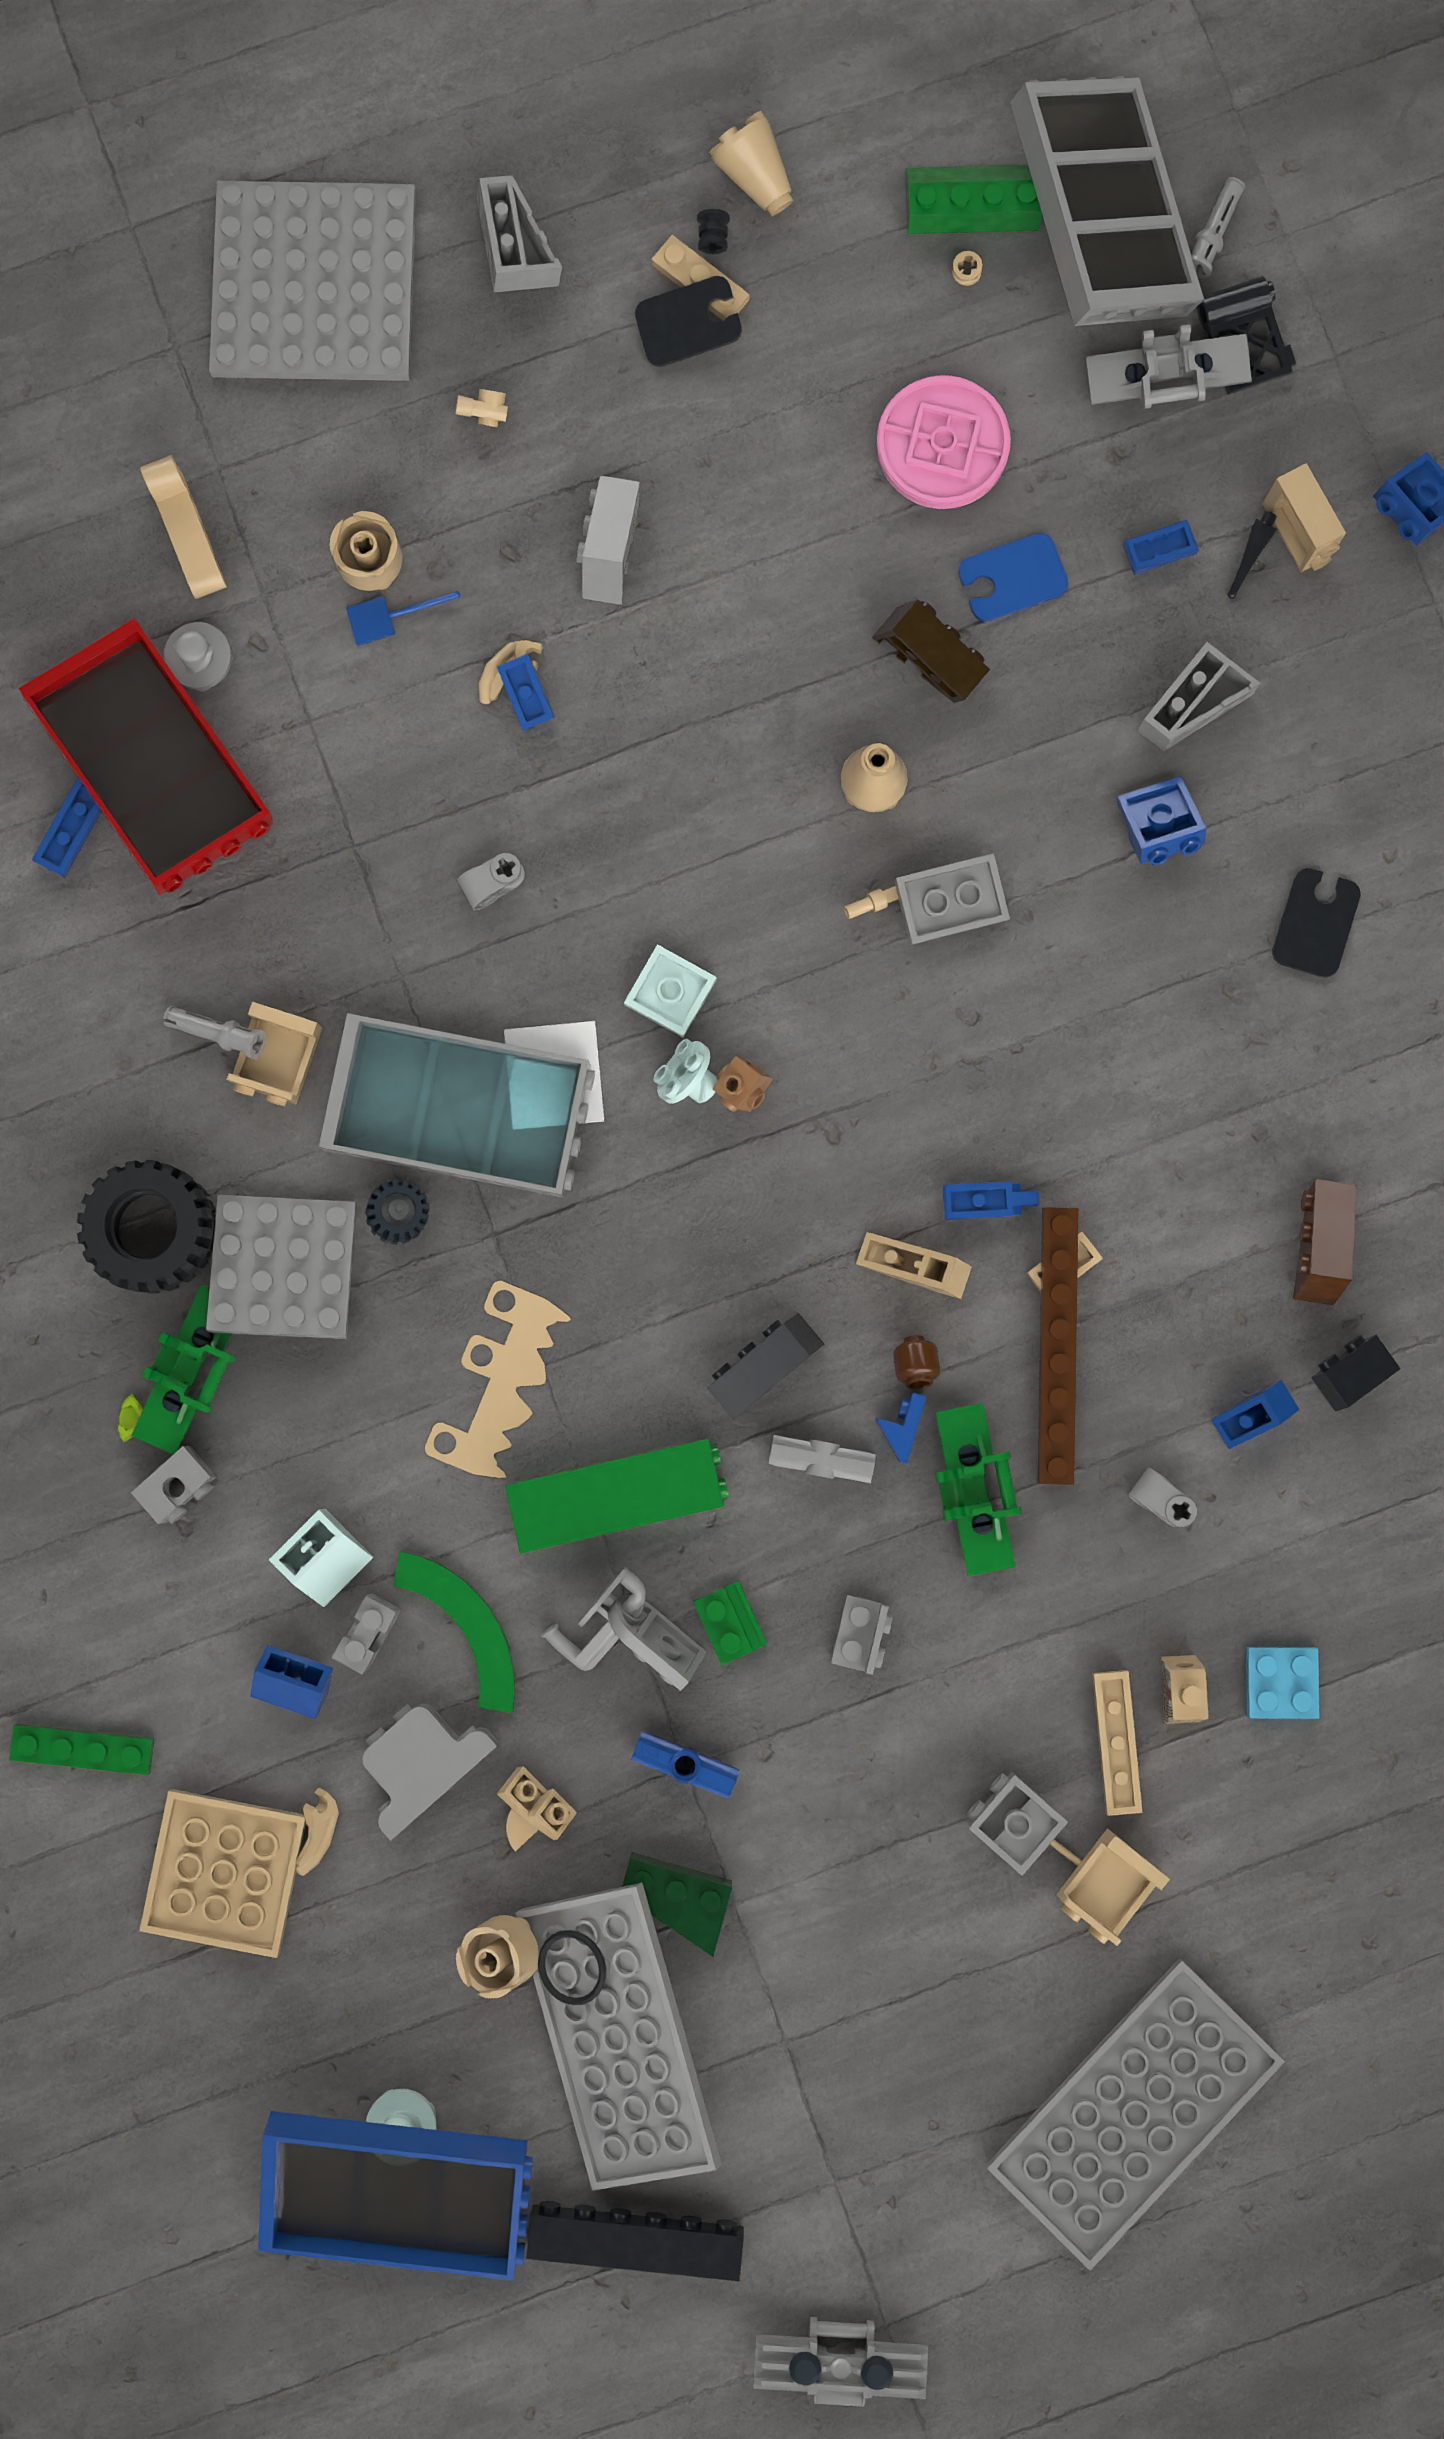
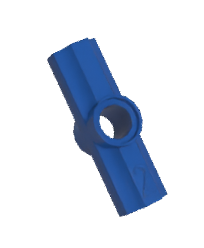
M643 1730L631 1758L635 1762L673 1776L679 1782H688L727 1799L731 1795L740 1771L738 1768L700 1754L691 1747L680 1746ZM681 1756H689L694 1760L695 1768L689 1773H682L676 1768V1760Z

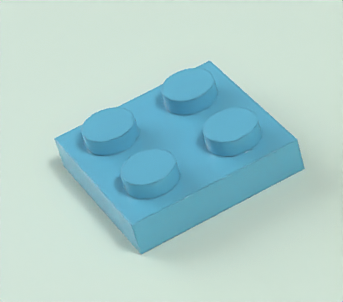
M1246 1647L1247 1717L1254 1719H1319L1318 1648Z

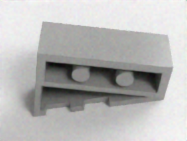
M511 175L479 178L477 203L493 292L558 287L562 265L551 252L547 244V238L544 232L539 230L533 219L532 210L514 177Z
M600 476L597 489H591L589 509H592L591 516H585L583 525V536L587 537L585 543H579L577 552V563H582L583 599L622 605L624 596L623 577L624 574L628 573L629 562H627L630 544H633L639 509L640 482Z

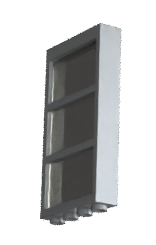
M1117 76L1112 79L1089 77L1084 80L1069 81L1066 78L1047 82H1040L1039 80L1025 82L1010 103L1074 326L1188 316L1204 300L1140 78Z

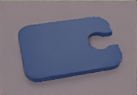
M1043 533L968 557L961 562L958 570L963 587L973 584L976 579L983 577L988 578L994 584L995 590L991 596L987 598L977 597L969 600L973 615L983 622L1058 598L1065 593L1068 586V579L1054 541L1050 536Z

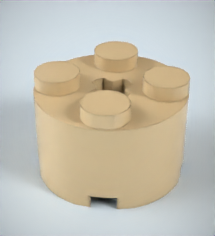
M369 511L356 512L343 521L342 519L332 531L330 538L332 557L341 577L349 585L364 591L384 590L391 585L401 570L403 554L394 529L384 517Z
M508 1915L492 1917L464 1936L462 1944L458 1947L456 1953L458 1973L468 1987L472 1986L480 1992L478 1995L484 1998L502 1997L528 1980L536 1972L539 1958L538 1944L530 1930L529 1923L525 1919Z

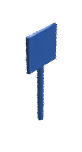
M456 591L392 612L388 610L385 596L346 607L356 645H363L395 635L392 618L460 597V593Z

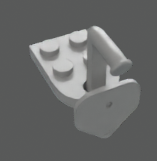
M626 1567L612 1579L578 1622V1625L583 1627L596 1611L607 1619L606 1623L582 1650L559 1631L558 1624L551 1625L541 1633L542 1638H546L558 1652L577 1668L584 1671L594 1668L617 1640L620 1639L633 1651V1654L639 1660L647 1662L659 1672L661 1678L666 1683L674 1685L680 1691L689 1683L707 1653L676 1625L645 1601L646 1590L643 1582ZM621 1583L631 1594L622 1595L617 1599L611 1592Z

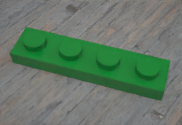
M15 1724L13 1725L9 1761L149 1775L151 1773L155 1738Z

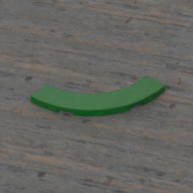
M400 1551L394 1586L413 1591L433 1601L450 1615L461 1628L470 1644L477 1664L480 1692L478 1707L513 1713L515 1702L514 1666L506 1636L489 1605L467 1581L443 1567V1565L419 1555Z

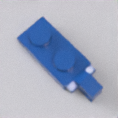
M1012 1182L943 1185L944 1220L1002 1218L1022 1215L1021 1207L1039 1205V1191H1021L1020 1184H1012Z

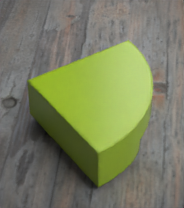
M131 1394L123 1402L119 1414L118 1431L123 1442H127L133 1437L131 1435L144 1409L135 1394Z

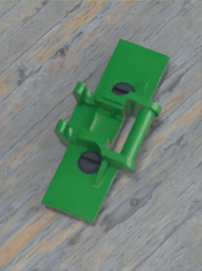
M202 1284L178 1336L175 1337L161 1332L157 1340L162 1344L153 1366L150 1368L145 1366L141 1375L156 1383L131 1436L173 1455L179 1450L197 1409L208 1414L210 1413L212 1407L209 1405L229 1362L233 1363L236 1357L225 1352L232 1333H212L206 1331L210 1288ZM208 1353H211L217 1357L198 1398L195 1399L190 1395L191 1389Z
M983 1403L935 1412L946 1470L935 1472L944 1509L942 1513L944 1521L956 1519L967 1576L1016 1568L1006 1517L1022 1514L1021 1506L1017 1507L1008 1463V1459L1011 1458L1010 1451L993 1454ZM994 1462L1003 1509L992 1510L991 1502L988 1500L983 1475L985 1474V1463Z

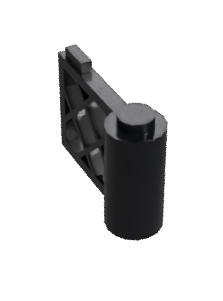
M1261 276L1203 296L1204 300L1197 306V312L1201 325L1207 331L1209 339L1219 338V334L1229 331L1235 335L1246 334L1248 342L1262 348L1255 363L1250 361L1252 381L1225 386L1228 395L1275 380L1293 372L1291 366L1296 364L1291 345L1284 346L1272 309V301L1276 299V292L1271 281H1267L1265 277ZM1266 320L1270 332L1266 341L1249 334L1253 323ZM1247 325L1245 331L1239 329L1240 327ZM1271 339H1272V341H1273V345H1274V346H1272V345L1269 344L1270 341H1271ZM1265 351L1278 357L1280 369L1269 371L1259 366ZM1255 372L1261 374L1259 376L1253 377Z

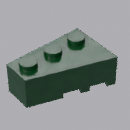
M631 1852L622 1887L643 1883L651 1915L714 1957L732 1890V1880Z

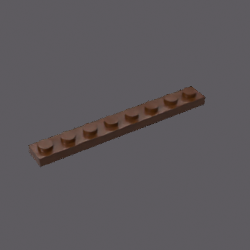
M1042 1207L1038 1484L1074 1485L1079 1208Z

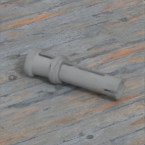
M1229 177L1225 180L1205 228L1198 232L1194 238L1195 246L1191 256L1198 278H1207L1211 275L1213 270L1212 262L1216 254L1220 253L1224 246L1222 236L1241 194L1245 190V184L1238 178Z
M169 1006L163 1017L164 1019L171 1020L163 1021L166 1027L217 1042L226 1051L234 1049L244 1052L251 1059H257L265 1046V1031L258 1028L250 1030L241 1027L238 1022L233 1020L223 1023L175 1006Z

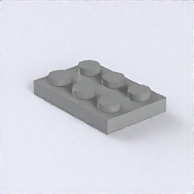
M994 853L894 879L910 945L1010 920Z

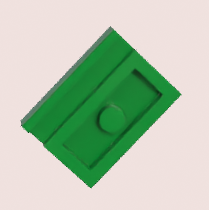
M739 1580L693 1601L721 1665H725L768 1645Z

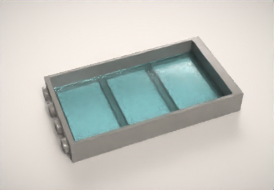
M347 1013L319 1147L328 1152L564 1198L565 1190L571 1191L575 1171L570 1170L572 1156L578 1157L582 1137L576 1135L579 1123L585 1124L588 1104L583 1103L585 1091L592 1090L595 1071L590 1070V1062L585 1059Z

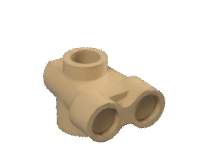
M479 389L478 400L458 395L455 414L471 417V415L479 417L478 424L498 427L499 421L506 422L508 406H504L506 393Z

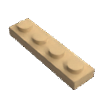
M1129 1671L1092 1673L1105 1813L1107 1816L1143 1813Z

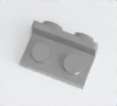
M846 1594L831 1658L832 1664L864 1671L873 1675L875 1667L881 1668L885 1648L880 1647L883 1633L889 1634L893 1614L888 1613L889 1606L887 1604Z

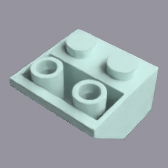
M325 1508L319 1509L269 1561L294 1586L325 1607L374 1557Z

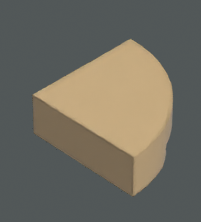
M511 1809L507 1818L506 1832L509 1843L516 1852L538 1829Z

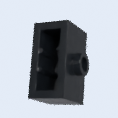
M1377 1334L1366 1339L1362 1335L1354 1338L1344 1346L1346 1349L1344 1354L1340 1357L1333 1354L1318 1365L1321 1370L1311 1377L1335 1412L1350 1407L1401 1369Z

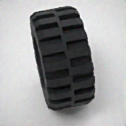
M146 1160L145 1162L129 1161L125 1163V1167L114 1166L107 1170L109 1176L105 1179L98 1177L92 1184L95 1188L94 1192L91 1195L85 1193L81 1202L86 1204L84 1213H78L77 1223L82 1225V1232L77 1233L78 1243L85 1246L86 1250L82 1253L88 1263H92L95 1266L94 1271L100 1277L109 1280V1283L120 1288L138 1293L157 1294L163 1290L172 1291L179 1288L180 1283H188L196 1277L194 1272L198 1268L204 1269L209 1261L205 1257L209 1250L213 1251L214 1240H212L215 1231V1220L212 1213L215 1212L212 1201L207 1199L205 1189L202 1185L196 1183L193 1177L171 1165L154 1160ZM145 1195L159 1196L167 1200L173 1206L177 1216V1232L172 1244L163 1254L153 1259L133 1257L124 1250L119 1237V1223L125 1209L133 1201Z

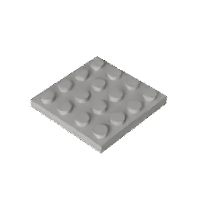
M218 1195L206 1331L212 1333L347 1339L356 1202Z

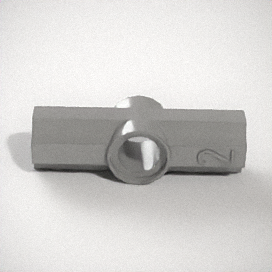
M773 1435L768 1464L788 1469L803 1470L805 1474L834 1479V1477L871 1483L876 1454L840 1448L838 1444L810 1439V1441H803Z

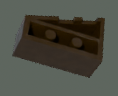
M917 599L897 607L872 638L879 644L886 640L900 651L896 656L900 661L905 664L909 659L923 672L921 677L953 703L965 700L990 670L983 663L985 661L984 657L976 649L968 648L959 640L961 638L959 632L948 624L944 625L936 617L935 609L927 602H920Z

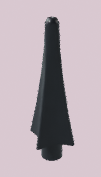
M1265 511L1261 521L1256 519L1252 525L1239 569L1228 592L1229 598L1233 599L1236 596L1251 567L1276 532L1277 528L1273 527L1277 516L1274 513Z

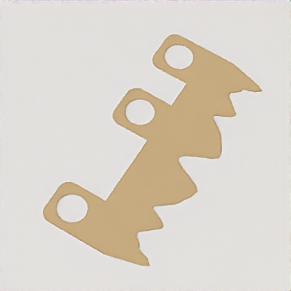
M497 1281L491 1287L484 1304V1309L488 1314L513 1325L505 1345L483 1336L475 1335L470 1338L461 1360L462 1365L466 1369L490 1378L470 1429L467 1433L445 1423L435 1424L425 1445V1452L430 1457L475 1475L505 1478L504 1471L497 1467V1461L494 1457L495 1453L512 1446L502 1432L519 1427L533 1414L528 1405L517 1394L516 1388L545 1384V1365L537 1348L553 1346L554 1343L546 1329L549 1325H553L557 1321L568 1322L571 1318L547 1299L506 1282ZM501 1290L510 1291L515 1297V1305L508 1312L498 1311L493 1304L495 1294ZM480 1344L487 1345L493 1354L491 1362L482 1367L475 1365L470 1357L472 1349ZM441 1432H449L456 1439L455 1449L449 1454H441L434 1447V1439Z

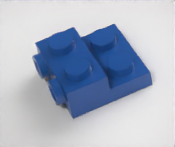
M1425 452L1386 480L1373 495L1379 512L1384 515H1390L1397 523L1401 537L1405 540H1412L1416 546L1435 533L1444 524V470L1428 452Z
M1182 776L1117 796V806L1129 829V840L1140 864L1150 862L1151 865H1159L1164 863L1169 858V855L1181 851L1184 855H1191L1197 852L1201 845L1205 844V824Z

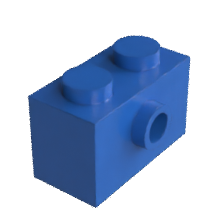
M267 1645L254 1671L250 1697L316 1719L328 1695L333 1667Z

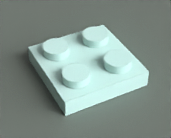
M657 944L626 998L624 1005L684 1038L714 986L717 977Z

